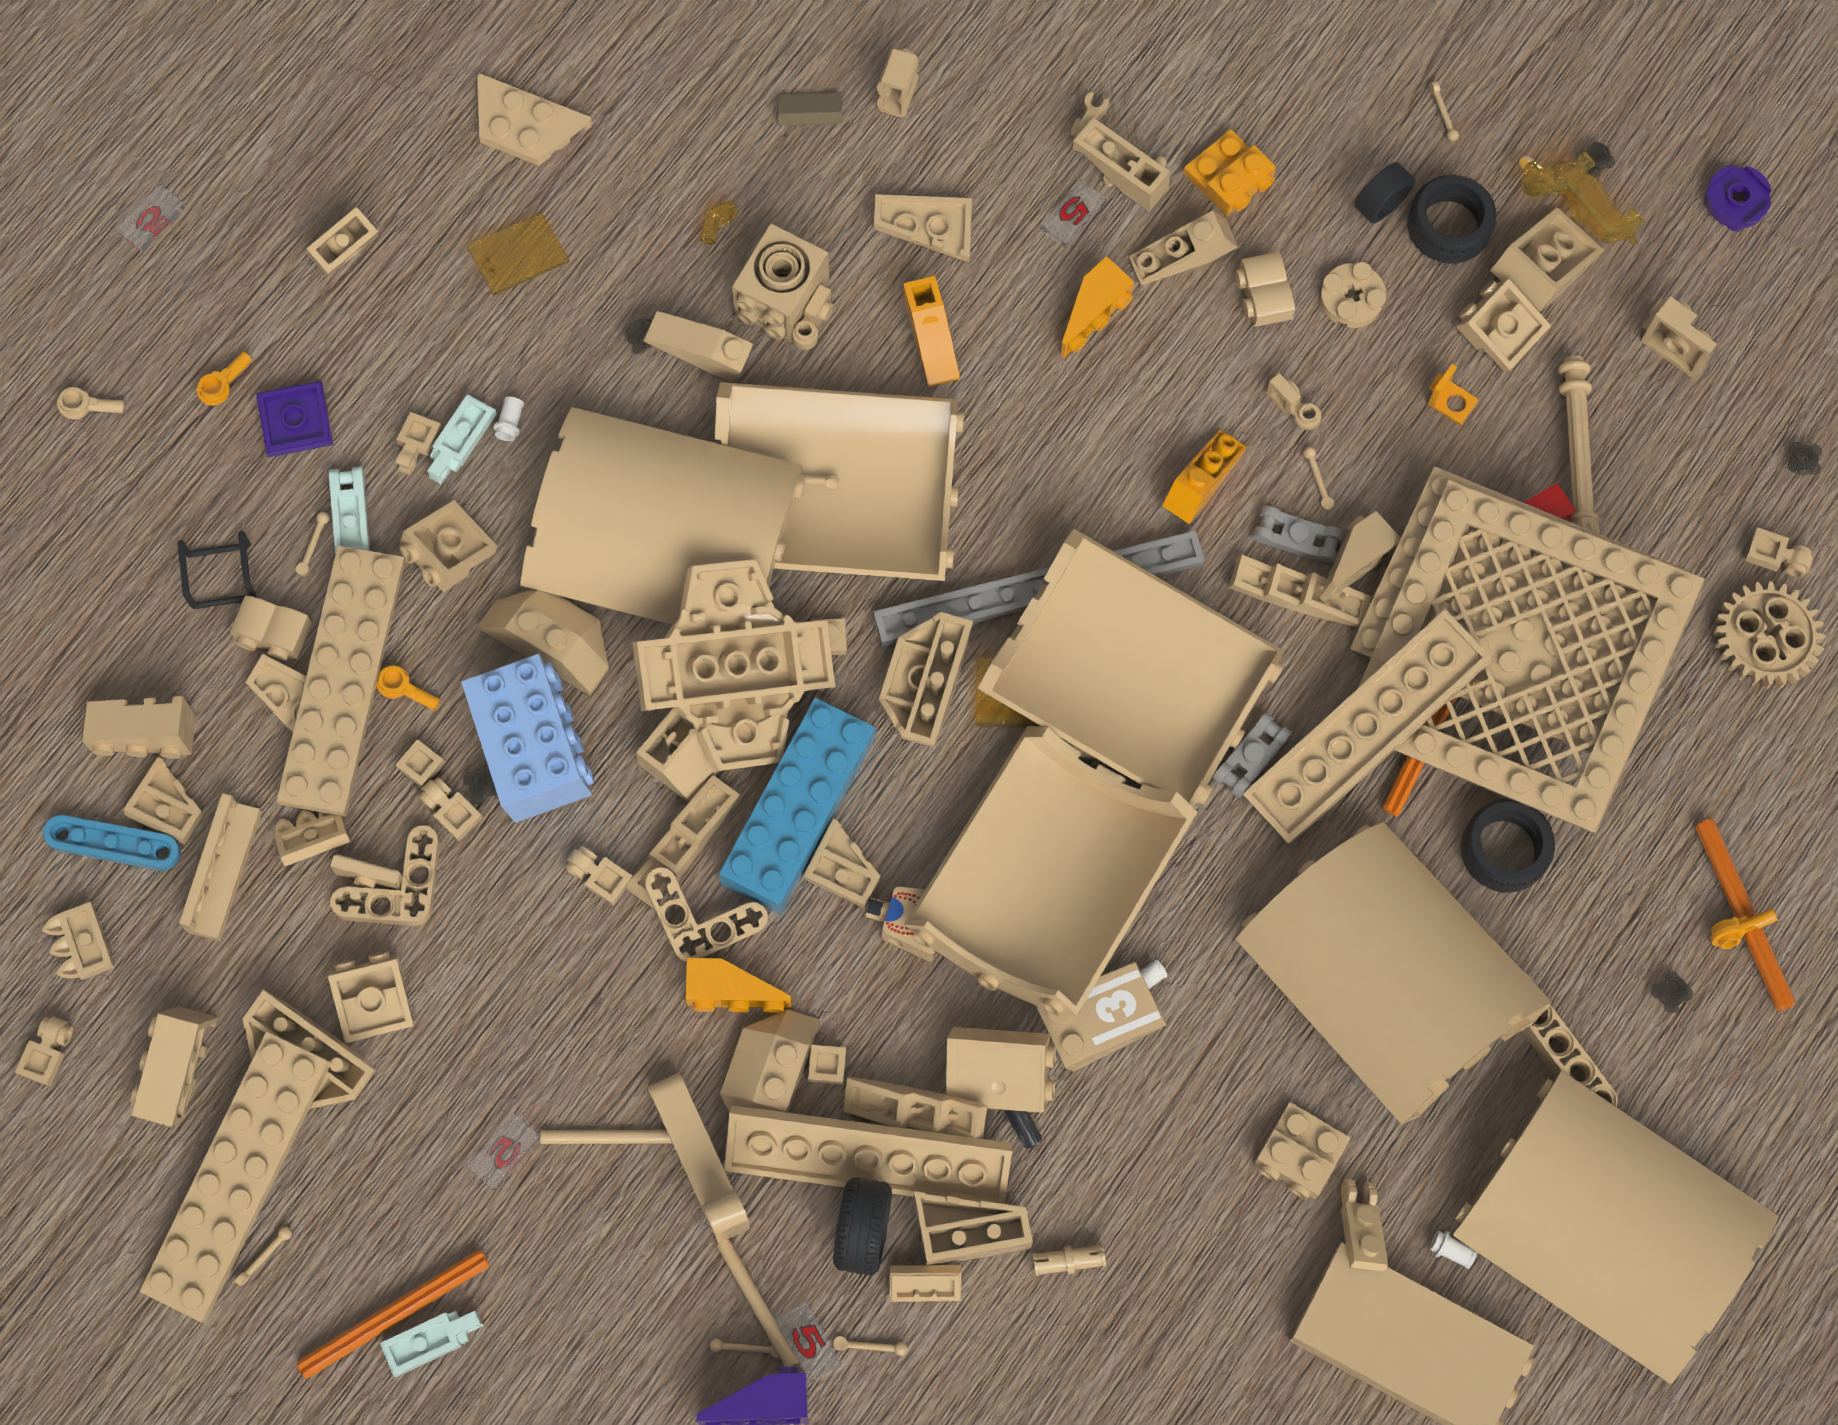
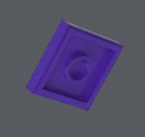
M322 381L256 393L268 458L334 445Z

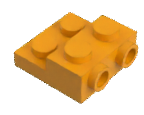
M1230 129L1184 167L1183 173L1228 216L1234 210L1238 212L1243 210L1250 203L1251 196L1259 190L1264 192L1273 184L1276 166L1255 145L1250 148Z

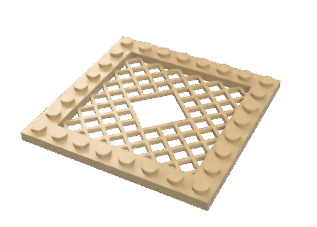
M1448 480L1359 687L1424 628L1432 607L1436 616L1441 613L1438 604L1453 597L1456 598L1462 612L1453 616L1456 621L1464 619L1471 636L1478 643V638L1541 613L1566 671L1565 674L1502 699L1491 669L1487 665L1485 671L1489 679L1472 686L1468 682L1465 685V689L1457 692L1446 702L1452 720L1435 726L1430 717L1427 720L1429 727L1421 725L1394 751L1596 834L1704 586L1705 578ZM1468 526L1478 529L1464 536ZM1487 533L1509 541V543L1493 549ZM1482 535L1489 551L1471 558L1464 542ZM1460 545L1466 561L1451 566ZM1519 546L1541 555L1525 561ZM1514 547L1520 564L1502 571L1496 554ZM1491 557L1498 573L1480 580L1473 564ZM1550 558L1573 567L1556 573ZM1546 560L1552 576L1534 583L1528 566ZM1469 566L1475 582L1457 589L1451 573ZM1523 569L1529 585L1511 592L1505 576ZM1583 571L1605 580L1588 586ZM1578 572L1584 588L1565 595L1559 579ZM1447 576L1452 592L1437 598ZM1500 578L1506 595L1488 601L1482 585ZM1555 581L1561 598L1543 605L1537 588ZM1614 583L1637 592L1621 599ZM1610 585L1616 601L1598 608L1591 592ZM1478 588L1484 604L1466 611L1460 595ZM1532 591L1538 607L1520 614L1514 598ZM1587 594L1593 610L1575 617L1568 601ZM1647 595L1658 599L1654 609H1652ZM1642 597L1648 614L1630 621L1623 604ZM1509 600L1516 616L1497 623L1491 607ZM1564 603L1570 620L1552 627L1546 610ZM1619 606L1626 623L1607 630L1601 613ZM1487 609L1493 626L1475 633L1469 616ZM1596 616L1602 633L1584 640L1578 623ZM1649 620L1639 641L1633 626ZM1573 625L1580 642L1561 649L1555 632ZM1628 628L1635 645L1616 652L1610 635ZM1605 638L1612 654L1593 661L1587 645ZM1582 647L1589 664L1571 671L1564 654ZM1635 652L1625 673L1619 658ZM1615 660L1621 677L1603 684L1596 667ZM1592 669L1598 686L1580 693L1573 676ZM1569 678L1575 695L1557 702L1551 685ZM1621 683L1613 704H1611L1605 689ZM1491 684L1498 701L1480 708L1473 691ZM1546 688L1552 705L1534 712L1528 695ZM1601 691L1608 708L1589 715L1583 698ZM1469 694L1475 710L1457 717L1451 700ZM1523 697L1530 714L1512 721L1505 704ZM1578 701L1584 718L1566 725L1560 707ZM1500 706L1507 723L1489 730L1482 713ZM1555 710L1562 727L1543 734L1537 717ZM1607 715L1598 736L1592 721ZM1478 716L1484 732L1466 739L1460 722ZM1532 719L1539 736L1521 743L1514 726ZM1587 723L1594 740L1576 747L1569 730ZM1455 725L1461 740L1439 731ZM1510 729L1516 745L1498 752L1491 735ZM1564 732L1571 749L1553 756L1546 739ZM1487 738L1493 753L1471 744ZM1541 741L1548 758L1530 765L1523 748ZM1594 746L1584 768L1578 752ZM1519 751L1524 766L1505 759L1503 756ZM1574 755L1580 772L1562 778L1555 761ZM1551 764L1557 779L1537 772L1535 769ZM1580 778L1577 787L1566 784Z

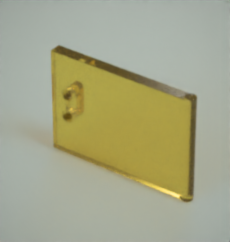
M539 213L536 216L467 245L469 253L493 295L569 263L567 255L543 213Z

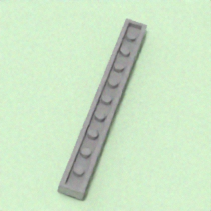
M1196 531L1113 551L1156 577L1203 566L1205 562ZM1050 567L873 611L881 645L886 646L897 643L898 637L932 619L933 616L940 612L977 623L1025 611L1031 599L1036 596L1043 583L1049 584V582L1044 580V577Z

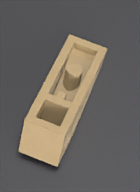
M1092 118L1073 140V144L1122 193L1147 211H1150L1169 189V170L1095 118Z
M659 311L655 313L643 340L730 383H733L742 372L753 346L752 343L725 330Z
M1377 511L1366 518L1362 515L1357 517L1347 527L1349 534L1341 543L1320 596L1323 602H1326L1390 558L1396 550L1401 537Z

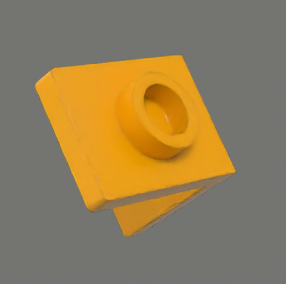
M1452 363L1444 375L1439 372L1431 383L1429 389L1433 393L1428 405L1458 425H1462L1478 402V398L1451 382L1457 370V366ZM1451 396H1459L1465 401V408L1460 412H1454L1448 408L1447 399Z

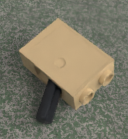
M953 1027L947 1037L946 1095L987 1105V1108L1003 1109L1023 1146L1026 1149L1037 1146L1042 1141V1136L1029 1112L1044 1113L1048 1101H1053L1055 1095V1080H1049L1050 1068L1055 1066L1056 1047L1050 1046V1034Z

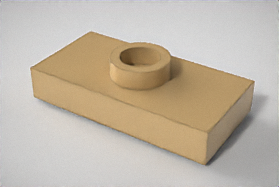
M338 854L333 856L330 867L335 875L353 879L354 884L362 888H374L376 885L390 890L401 891L402 875L399 871Z
M961 1265L890 1266V1302L961 1301Z

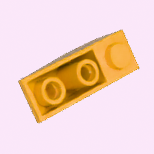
M1107 256L1083 277L1062 341L1060 355L1063 358L1071 351L1074 353L1078 352L1087 342L1089 334L1094 330L1097 332L1102 330L1110 321V315L1117 309L1120 311L1125 309L1133 299L1134 281Z
M932 276L903 283V302L928 387L959 380L958 366L936 277Z
M1219 430L1175 479L1162 506L1190 524L1211 499L1243 455L1247 446Z
M687 958L686 1003L687 1006H693L694 1011L711 1012L714 1011V1007H728L730 1012L743 1013L748 1012L749 1007L763 1008V1012L782 1013L784 1008H791L790 995L724 959Z

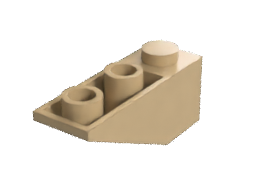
M1212 210L1130 255L1129 258L1140 284L1144 285L1210 263L1238 248V245L1227 220Z

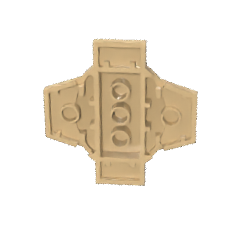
M756 559L688 567L679 619L672 625L664 639L632 643L641 711L674 708L679 715L693 724L714 771L780 763L784 755L789 720L787 719L788 710L795 702H799L804 691L836 687L827 620L795 623L787 614L783 615L775 609L772 604L774 598Z

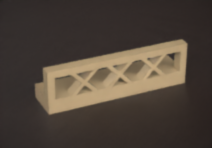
M222 793L179 922L187 933L221 941L262 815V811L259 808L239 804L233 796Z

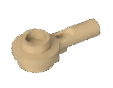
M69 387L59 395L57 408L65 418L74 420L84 417L89 411L124 414L125 401L92 398L80 388Z

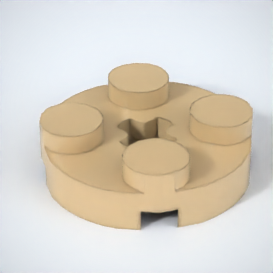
M1365 262L1347 263L1331 270L1324 278L1320 293V304L1326 316L1335 323L1339 321L1347 324V327L1350 328L1364 327L1372 323L1380 314L1386 301V288L1383 280ZM1348 290L1358 291L1360 293L1359 301L1355 302L1353 298L1347 299L1345 295L1348 294Z

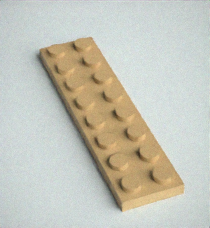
M338 545L277 797L279 805L346 817L405 566L404 557Z
M1444 609L1247 789L1243 795L1285 841L1291 845L1493 661L1492 657Z
M266 1031L139 1292L201 1323L207 1321L329 1070L331 1061Z
M731 1105L724 1171L845 1187L847 1181L851 1178L859 1177L861 1179L886 1182L892 1188V1194L914 1197V1191L929 1195L951 1196L964 1200L1005 1204L1013 1143Z

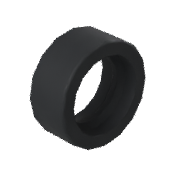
M1394 162L1381 170L1362 189L1354 202L1355 208L1370 223H1377L1395 210L1408 196L1415 185V178L1399 162Z

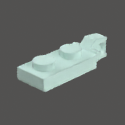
M468 394L465 396L432 446L433 451L430 457L434 461L427 470L430 479L441 484L450 473V470L457 472L460 466H463L497 415L496 409Z
M456 1311L450 1314L445 1312L381 1342L380 1345L393 1376L398 1377L462 1347L461 1345L469 1342L466 1334L482 1327L483 1324L476 1311L460 1318Z

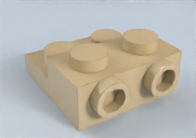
M1508 278L1497 283L1494 280L1489 282L1479 293L1483 298L1476 305L1473 302L1460 312L1459 317L1462 320L1456 326L1477 350L1484 349L1504 372L1510 371L1551 327L1547 320Z
M1671 296L1667 301L1661 298L1650 312V317L1642 327L1647 331L1641 342L1695 379L1717 343L1712 341L1709 334L1705 331L1695 329L1692 326L1697 314L1692 312L1689 305L1682 301H1677Z
M455 500L404 530L399 545L400 553L405 561L409 564L415 562L422 569L424 581L430 587L437 585L442 592L468 577L470 569L494 555L498 547Z
M389 951L379 952L368 956L370 961L368 963L356 965L355 960H347L335 964V971L329 972L328 979L345 1043L414 1026L398 955L390 957Z
M1289 1102L1254 1164L1260 1167L1259 1172L1266 1178L1275 1182L1281 1179L1291 1185L1289 1190L1298 1197L1305 1200L1311 1197L1316 1200L1351 1137Z

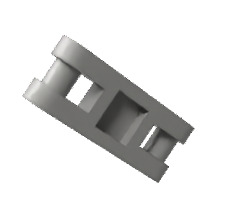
M1272 506L1262 507L1259 515L1261 519L1260 526L1255 528L1252 536L1255 541L1311 560L1333 565L1337 556V545L1342 543L1345 534L1343 530L1333 526L1326 527L1283 513ZM1274 525L1283 527L1281 535L1272 531ZM1315 538L1324 541L1323 547L1313 545Z
M1267 712L1263 714L1254 728L1213 776V779L1218 783L1222 784L1224 782L1232 788L1231 793L1239 799L1293 734L1287 727L1282 729L1273 722L1274 717ZM1264 732L1274 739L1270 745L1259 739ZM1235 767L1245 773L1242 779L1232 772Z

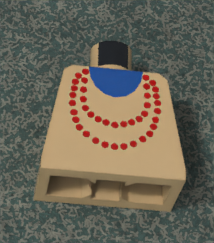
M895 887L890 903L871 898L866 917L884 922L882 939L926 961L933 962L936 950L917 943L912 937L914 933L904 925L926 889Z

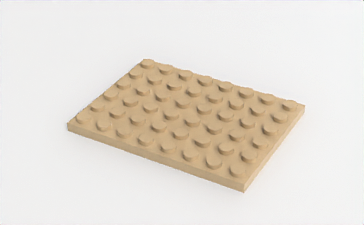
M1434 466L1350 649L1371 659L1448 480L1686 571V569ZM1468 526L1464 536L1478 529ZM1487 533L1493 549L1509 543V541ZM1482 535L1464 542L1471 558L1489 551ZM1460 545L1451 566L1466 561ZM1519 546L1525 561L1541 555ZM1514 547L1496 554L1502 571L1520 564ZM1491 557L1473 564L1480 580L1498 573ZM1550 558L1556 573L1573 567ZM1546 560L1528 566L1534 583L1552 576ZM1469 566L1451 573L1457 589L1475 582ZM1523 569L1505 576L1511 592L1529 585ZM1583 571L1588 586L1605 580ZM1578 572L1559 579L1565 595L1584 588ZM1447 576L1437 598L1452 592ZM1500 578L1482 585L1488 601L1506 595ZM1555 581L1537 588L1543 605L1561 598ZM1614 583L1621 599L1637 592ZM1610 585L1591 592L1598 608L1616 601ZM1478 588L1460 595L1466 611L1484 604ZM1532 591L1514 598L1520 614L1538 607ZM1587 594L1568 601L1575 617L1593 610ZM1647 595L1650 605L1654 609L1658 599ZM1455 597L1438 604L1440 612L1446 609L1452 617L1462 613ZM1642 597L1623 604L1630 621L1648 614ZM1509 600L1491 607L1497 623L1516 616ZM1564 603L1546 610L1552 627L1570 620ZM1619 606L1601 613L1607 630L1626 623ZM1433 607L1424 628L1437 617ZM1487 609L1469 616L1475 633L1493 626ZM1541 613L1478 638L1481 647L1493 659L1488 665L1502 699L1566 673ZM1596 616L1578 623L1584 640L1602 633ZM1465 620L1457 621L1470 634ZM1649 620L1633 626L1639 641ZM1573 625L1555 632L1561 649L1580 642ZM1628 628L1610 635L1616 652L1635 645ZM1605 638L1587 645L1593 661L1612 654ZM1582 647L1564 654L1571 671L1589 664ZM1635 652L1619 658L1625 673ZM1615 660L1596 667L1603 684L1621 677ZM1485 668L1469 681L1471 686L1489 679ZM1592 669L1573 676L1580 693L1598 686ZM1569 678L1551 685L1557 702L1575 695ZM1621 683L1605 689L1611 704H1613ZM1491 684L1473 691L1481 707L1498 701ZM1546 688L1528 695L1534 712L1552 705ZM1601 691L1583 698L1589 715L1608 708ZM1469 694L1460 697L1472 703ZM1523 697L1505 704L1511 720L1530 714ZM1578 701L1560 707L1566 725L1584 718ZM1500 706L1490 710L1504 716ZM1555 710L1537 717L1543 734L1562 727ZM1607 715L1592 721L1598 736ZM1532 719L1521 723L1536 730ZM1587 723L1569 730L1576 747L1594 740ZM1564 732L1552 737L1569 745ZM1594 746L1583 751L1591 754Z

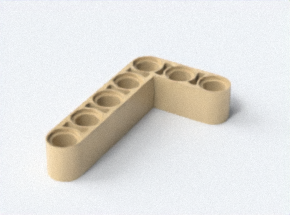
M1551 1005L1541 1014L1543 1018L1541 1025L1533 1023L1521 1031L1555 1078L1561 1070L1571 1076L1570 1068L1578 1067L1585 1075L1584 1082L1579 1083L1617 1107L1618 1097L1616 1092ZM1549 1039H1558L1564 1046L1563 1053H1556L1551 1050Z
M680 1072L647 1086L717 1243H721L750 1229L749 1219L743 1205L729 1182Z

